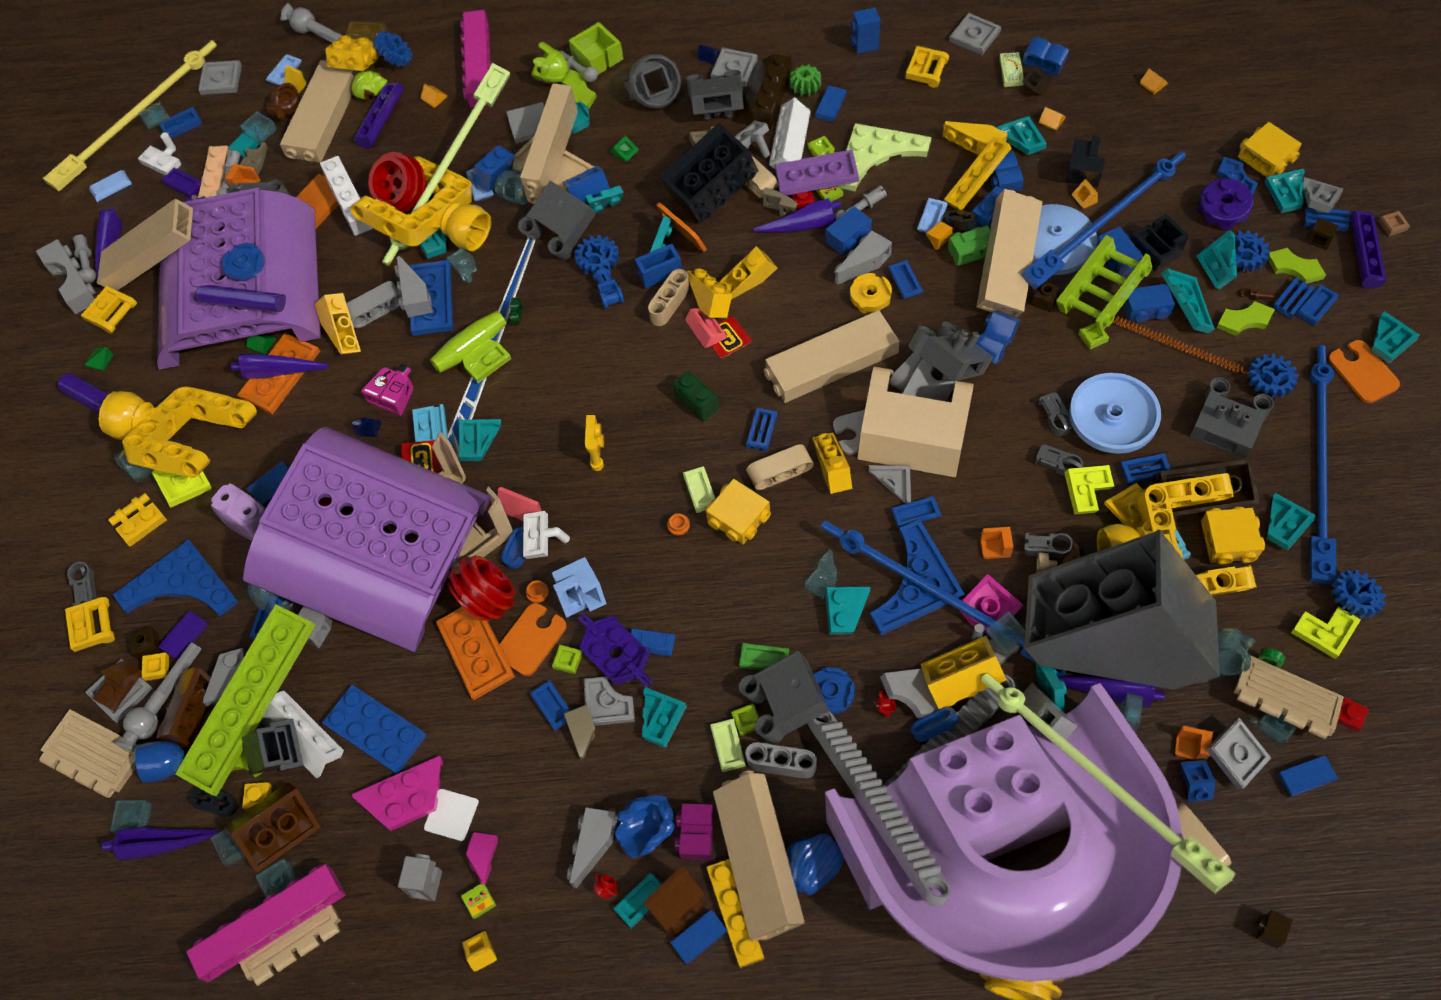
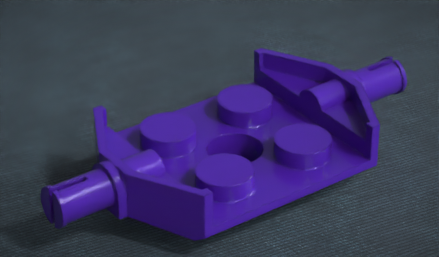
M585 613L582 614V617L578 618V621L586 627V632L580 644L581 651L615 685L638 679L645 688L652 684L653 680L644 672L650 656L648 648H645L618 622L615 616L595 622ZM614 649H621L622 654L619 657L612 658L610 656Z

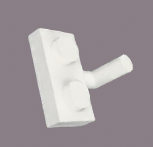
M162 133L161 138L167 148L164 151H160L149 146L138 160L141 164L163 175H167L174 167L178 169L181 162L179 159L171 156L176 151V147L168 133Z
M545 511L524 514L523 557L526 559L548 556V537H557L563 543H567L570 540L569 535L560 528H548V513Z

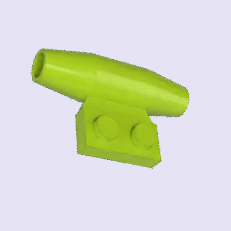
M495 311L473 322L447 341L430 359V362L439 373L463 362L465 370L477 383H480L511 360L510 354L498 341L492 340L507 324L505 319L498 311Z

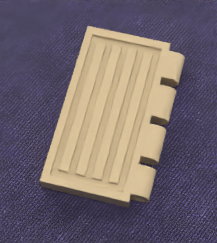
M534 136L514 155L512 169L520 174L524 168ZM565 150L554 183L565 190L563 181L594 166Z
M1247 655L1244 660L1234 693L1238 695L1237 700L1252 707H1255L1256 703L1260 704L1259 710L1276 718H1279L1282 714L1284 715L1283 721L1301 729H1304L1306 725L1308 726V732L1323 739H1326L1327 736H1332L1335 732L1344 698L1337 693L1251 655Z
M69 709L41 748V751L44 753L39 761L53 769L56 768V771L93 789L104 797L110 798L115 791L120 792L136 769L135 750L138 745L135 744L134 752L124 751L114 744L122 736Z
M328 906L240 962L239 964L246 978L250 981L254 980L256 985L259 986L275 975L271 968L272 966L280 972L297 960L294 953L296 950L302 957L320 945L317 939L319 935L325 942L339 933L340 929L337 923L341 920L334 906Z

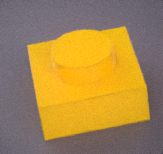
M167 653L143 656L142 678L145 681L165 678L168 675L169 655Z
M270 783L245 784L242 808L248 810L270 795L272 785Z

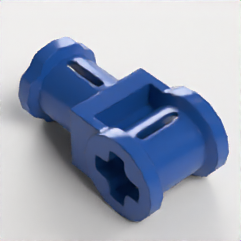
M600 268L593 274V278L598 283L599 296L604 309L618 302L624 303L619 285H617L615 279L612 280L610 277V270Z

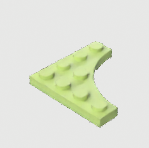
M855 124L847 150L853 149L859 182L839 185V187L856 191L867 170L873 165L877 166L888 161L889 157L900 154L902 157H927L931 137Z

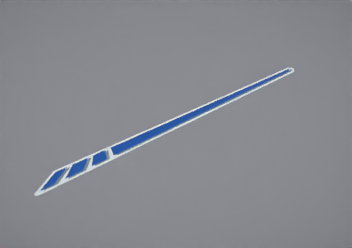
M527 239L498 310L506 322L510 314L511 298L516 297L536 240ZM505 326L492 339L493 341L500 342ZM471 377L448 433V440L457 458H459V420H472L487 377L480 383H477Z

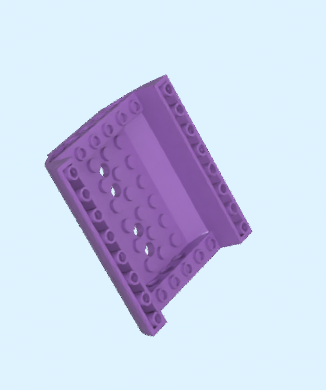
M259 187L183 202L193 208L190 241L159 262L157 356L159 370L179 366V350L289 328H292L300 342L321 338L320 321L315 307V303L319 300L315 210L296 197L275 191L260 190ZM250 243L256 245L265 257L262 271L257 276L245 281H236L229 278L222 268V259L228 250L231 252L234 246L238 244ZM225 275L222 280H218L220 276ZM215 285L286 295V304L282 312L203 303L197 298V287Z
M325 426L317 430L306 443H303L259 520L258 528L247 555L243 581L415 652L425 633V622L450 574V570L453 568L478 515L483 516L491 499L488 494ZM323 497H329L332 499V502L328 506H321L319 500ZM344 506H350L354 509L350 515H343L340 513V510ZM387 524H393L397 527L396 531L391 534L384 532L383 528ZM409 533H415L418 539L413 543H409L405 540V536Z

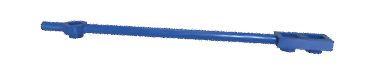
M1180 151L1170 160H1159L1153 167L1154 173L1060 251L1055 254L1050 249L1028 267L1021 276L1036 290L1065 265L1062 259L1156 181L1159 179L1163 181L1169 180L1176 171L1175 166L1186 157V154Z
M1319 345L1317 346V364L1312 367L1309 373L1310 381L1317 385V537L1312 536L1309 539V582L1331 585L1336 578V539L1328 538L1326 385L1333 379L1334 370L1326 364V346Z
M826 520L822 523L820 528L840 539L841 546L847 552L858 553L860 551L1023 647L1020 654L1036 663L1024 649L1025 638L868 546L858 531L849 529L844 532ZM1056 669L1057 676L1064 677L1067 670Z

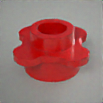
M880 690V697H877L876 700L877 709L888 718L890 713H894L896 710L895 699H889L884 690Z
M595 875L596 882L593 890L597 895L607 899L611 898L612 895H617L616 887L618 884L611 876Z

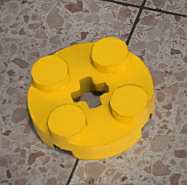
M866 273L854 280L850 288V299L861 313L875 312L890 304L892 288L890 282L882 276L880 278L874 273ZM867 290H871V292L876 293H874V295H868Z

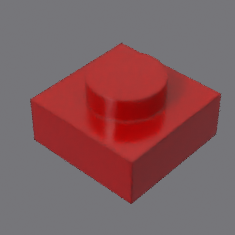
M812 191L791 194L792 200L797 203L796 210L814 203Z
M1345 697L1337 723L1355 732H1359L1369 708Z

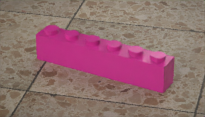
M485 10L463 12V21H461V29L464 34H461L462 44L464 45L461 50L463 59H465V61H462L463 71L465 72L462 77L464 86H466V88H463L464 99L468 100L470 107H475L478 102L474 98V93L491 67L489 23Z
M326 864L313 868L309 875L301 880L292 881L279 894L268 896L260 906L244 911L236 921L220 926L212 936L195 942L194 947L186 952L198 979L206 982L212 981L346 896L333 869Z

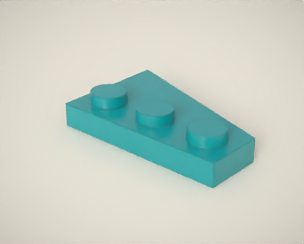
M1168 268L1164 270L1161 274L1192 328L1207 334L1213 331L1214 326L1196 277Z

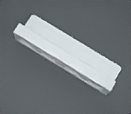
M796 98L781 105L769 165L774 169L775 164L800 160L802 158L810 110Z
M285 691L276 693L261 722L267 727L269 723L293 719L303 765L315 778L320 777L325 764L341 758L344 750Z

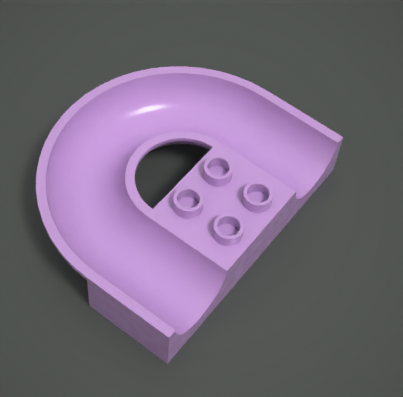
M1101 683L1091 686L1087 697L1074 710L1066 714L1078 726L1066 741L1183 840L1179 812L1165 777ZM1020 715L910 758L906 770L886 787L887 794L892 795V802H897V809H902V817H907L908 825L913 826V833L919 834V841L923 840L924 849L930 850L929 856L935 858V865L941 866V874L950 886V894L945 904L940 907L931 906L922 899L856 798L840 797L835 788L825 792L827 824L869 909L871 910L883 905L893 919L909 935L929 950L961 967L992 977L1019 981L1060 980L1091 972L1121 958L1136 947L1162 918L1174 895L1180 876L1181 864L1170 855L1174 846L1037 728L1027 726ZM1070 827V838L1065 850L1055 861L1045 867L1031 871H1012L988 862L993 858ZM929 888L932 893L942 895L938 889Z

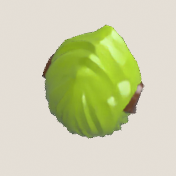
M362 71L352 81L351 90L357 98L369 100V95L375 97L385 86L387 80L377 72Z

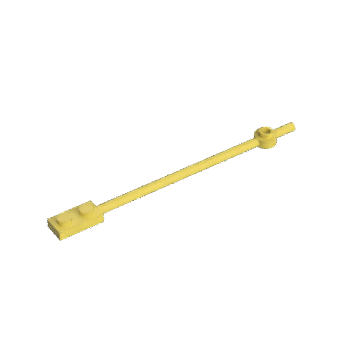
M211 40L200 51H191L186 54L184 65L79 156L75 157L70 154L43 178L44 181L57 191L63 189L87 168L84 161L190 69H200L203 63H205L204 57L217 47L216 43Z

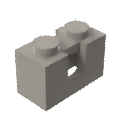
M415 854L414 857H405L398 888L411 898L435 901L442 870L435 867L436 863L429 860L430 857L427 855Z

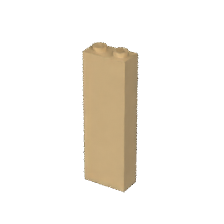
M320 60L280 143L286 157L307 160L309 162H322L353 95L351 85L358 74L357 70L327 67V61Z
M552 84L520 176L527 200L535 204L549 181H555L578 113L571 86Z
M1004 189L996 198L977 308L990 312L999 310L1016 318L1024 312L1029 283L1021 274L1032 265L1043 201Z
M175 198L101 251L97 284L103 287L108 286L118 291L188 243L191 237L193 208Z
M878 310L765 359L766 368L764 373L768 381L772 380L776 395L778 397L781 396L786 403L898 354L900 341Z
M746 771L739 775L740 778L722 783V787L713 791L750 941L768 940L805 924L765 774Z

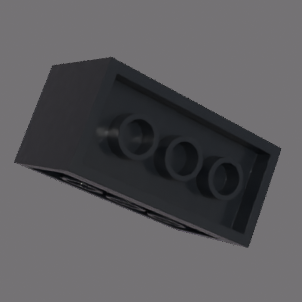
M718 123L662 173L660 178L671 197L701 224L709 219L712 213L719 207L723 206L733 194L739 192L744 184L752 180L759 170L750 151L724 126Z

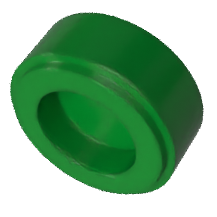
M1262 648L1258 659L1281 668L1285 661V656L1275 649Z

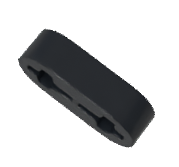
M951 210L944 214L945 223L954 229L968 231L978 225L976 215L971 212Z
M197 788L190 796V803L193 807L202 812L221 817L231 816L238 807L235 797L219 791L217 796H213ZM204 796L211 799L210 802H199L198 800ZM218 802L230 803L228 807L224 808L217 805Z

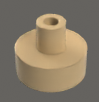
M1038 552L1036 573L1057 566V561L1049 560L1048 553Z

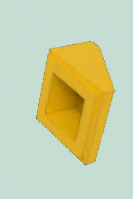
M285 66L284 83L293 84L298 93H300L307 85L302 72L293 67Z
M486 931L462 942L467 962L474 972L497 960Z

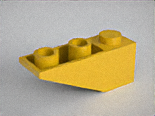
M949 121L944 123V138L977 155H980L994 136L1005 142L1007 140V133L991 125Z
M756 246L719 284L725 286V289L732 294V300L763 283L778 268L768 255Z
M695 269V271H687L699 309L709 318H727L732 294L725 289V286L719 284L715 278L707 274L706 270Z
M344 294L324 295L315 303L320 324L341 355L360 352Z
M823 433L812 437L830 494L852 489L850 467L834 433Z

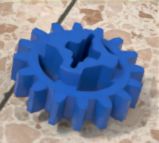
M381 30L380 33H377L373 41L374 48L379 51V55L384 56V60L392 65L396 63L398 67L400 65L405 67L412 59L411 48L407 47L406 42L401 41V37L394 33L391 35L388 31L384 32Z
M1240 230L1235 235L1236 267L1241 268L1242 272H1245L1246 269H1249L1250 272H1253L1255 268L1260 270L1262 265L1266 264L1270 254V250H1267L1269 244H1263L1265 238H1257L1258 233L1250 235L1249 230H1247L1246 234H1243Z
M598 235L597 239L590 236L589 241L583 239L584 244L577 245L578 250H575L576 264L580 270H585V274L590 273V271L594 274L600 268L609 269L611 272L610 266H617L616 261L619 260L618 247L615 246L613 240L609 242L607 236L604 239H601V235Z
M1273 353L1270 358L1263 354L1261 359L1257 357L1251 363L1247 378L1251 379L1249 385L1256 386L1254 392L1260 390L1262 394H1270L1272 399H1274L1275 395L1281 399L1285 394L1289 395L1298 382L1296 380L1299 377L1298 374H1295L1297 368L1289 366L1292 361H1283L1284 356L1282 355L1278 359Z
M1346 570L1344 573H1340L1331 584L1334 588L1331 594L1337 596L1334 601L1337 603L1341 602V609H1348L1350 616L1356 613L1359 619H1362L1364 616L1370 619L1373 615L1376 616L1382 610V607L1386 605V602L1383 601L1386 595L1380 593L1382 586H1376V579H1368L1367 573L1360 575L1358 570H1355L1353 573L1350 570Z

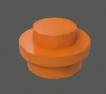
M679 513L672 515L667 523L668 530L677 536L687 533L690 528L689 519Z
M532 581L526 588V596L533 603L543 602L548 597L549 589L542 581Z

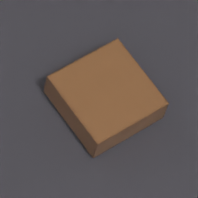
M1400 211L1381 216L1378 220L1388 236L1407 231L1410 227Z

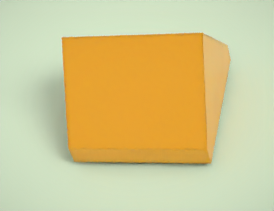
M1148 69L1140 81V85L1153 94L1157 93L1168 83L1151 69Z
M424 84L421 100L433 108L447 98L445 93L434 86Z
M1045 107L1039 124L1056 131L1066 116Z
M1086 179L1071 194L1084 209L1098 202V193Z
M940 221L925 234L934 248L938 250L949 241L953 228Z

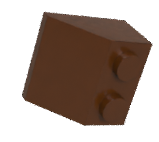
M681 866L643 903L653 919L670 935L672 932L678 933L686 925L685 920L692 913L696 915L704 908L706 897L688 872Z

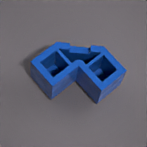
M999 310L994 311L992 314L989 313L985 321L987 328L984 333L980 334L976 344L993 356L991 361L993 364L999 363L1003 358L1005 348L1012 342L1021 319Z

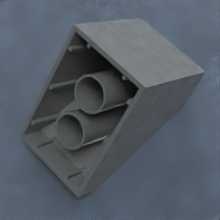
M1161 530L1030 575L1024 649L1040 666L1172 690L1195 683L1201 684L1210 679L1220 677L1216 600Z

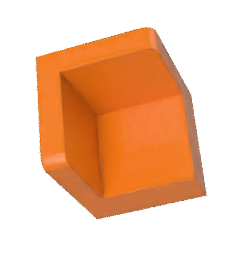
M234 163L225 177L229 186L237 183H256L261 181L253 167Z
M1010 527L982 529L980 543L983 559L1011 557L1013 542Z
M1181 726L1176 733L1174 756L1193 761L1207 760L1210 754L1206 749L1212 743L1213 732Z

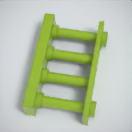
M1106 235L1056 300L1059 310L1067 314L1070 309L1076 308L1096 318L1098 331L1103 332L1106 327L1112 324L1114 316L1144 276H1148L1151 272L1150 255L1145 254L1140 262L1116 251L1114 239ZM1112 258L1134 270L1128 278H1125L1103 266L1108 259ZM1101 275L1121 285V287L1113 295L1091 284L1095 276ZM1083 292H1090L1109 303L1103 311H1100L1079 300Z

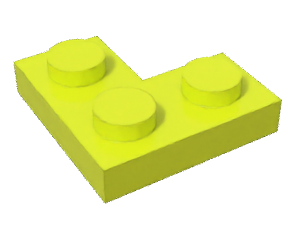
M1109 465L1072 468L1064 472L1074 515L1097 512L1099 508L1095 491L1108 490L1114 487Z
M1338 607L1326 624L1305 611L1291 633L1336 659L1361 619L1354 615L1350 616L1349 612Z

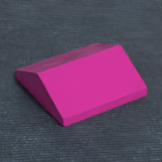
M988 574L963 600V602L1004 626L1023 607L1019 600ZM960 611L973 627L976 624H982ZM982 624L984 626L983 633L987 636L994 638L998 634Z

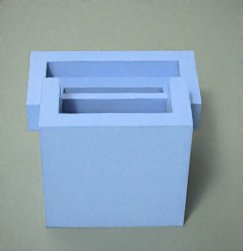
M585 557L552 572L556 583L553 587L566 618L587 607L591 612L607 604L600 583Z

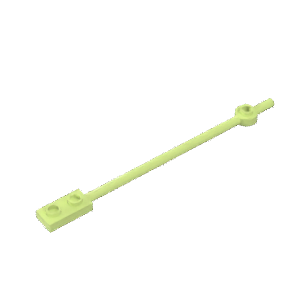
M492 63L474 93V98L478 102L412 212L427 203L485 104L490 107L493 106L510 77L509 71ZM390 237L392 246L382 263L389 266L398 250L406 249L408 245Z
M988 673L982 677L981 681L999 696L998 704L1004 711L1009 713L1018 712L1174 846L1170 855L1212 892L1216 893L1232 881L1235 873L1191 835L1182 840L1025 706V696L1021 691L1016 688H1004Z

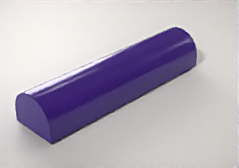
M399 82L385 84L354 137L355 142L361 147L370 149L375 143L404 91Z
M1353 211L1350 214V223L1361 283L1364 288L1374 289L1386 282L1374 214Z
M215 285L197 287V298L203 303L282 312L286 304V295Z
M72 373L64 374L58 382V389L63 394L97 413L100 412L104 399L109 395Z

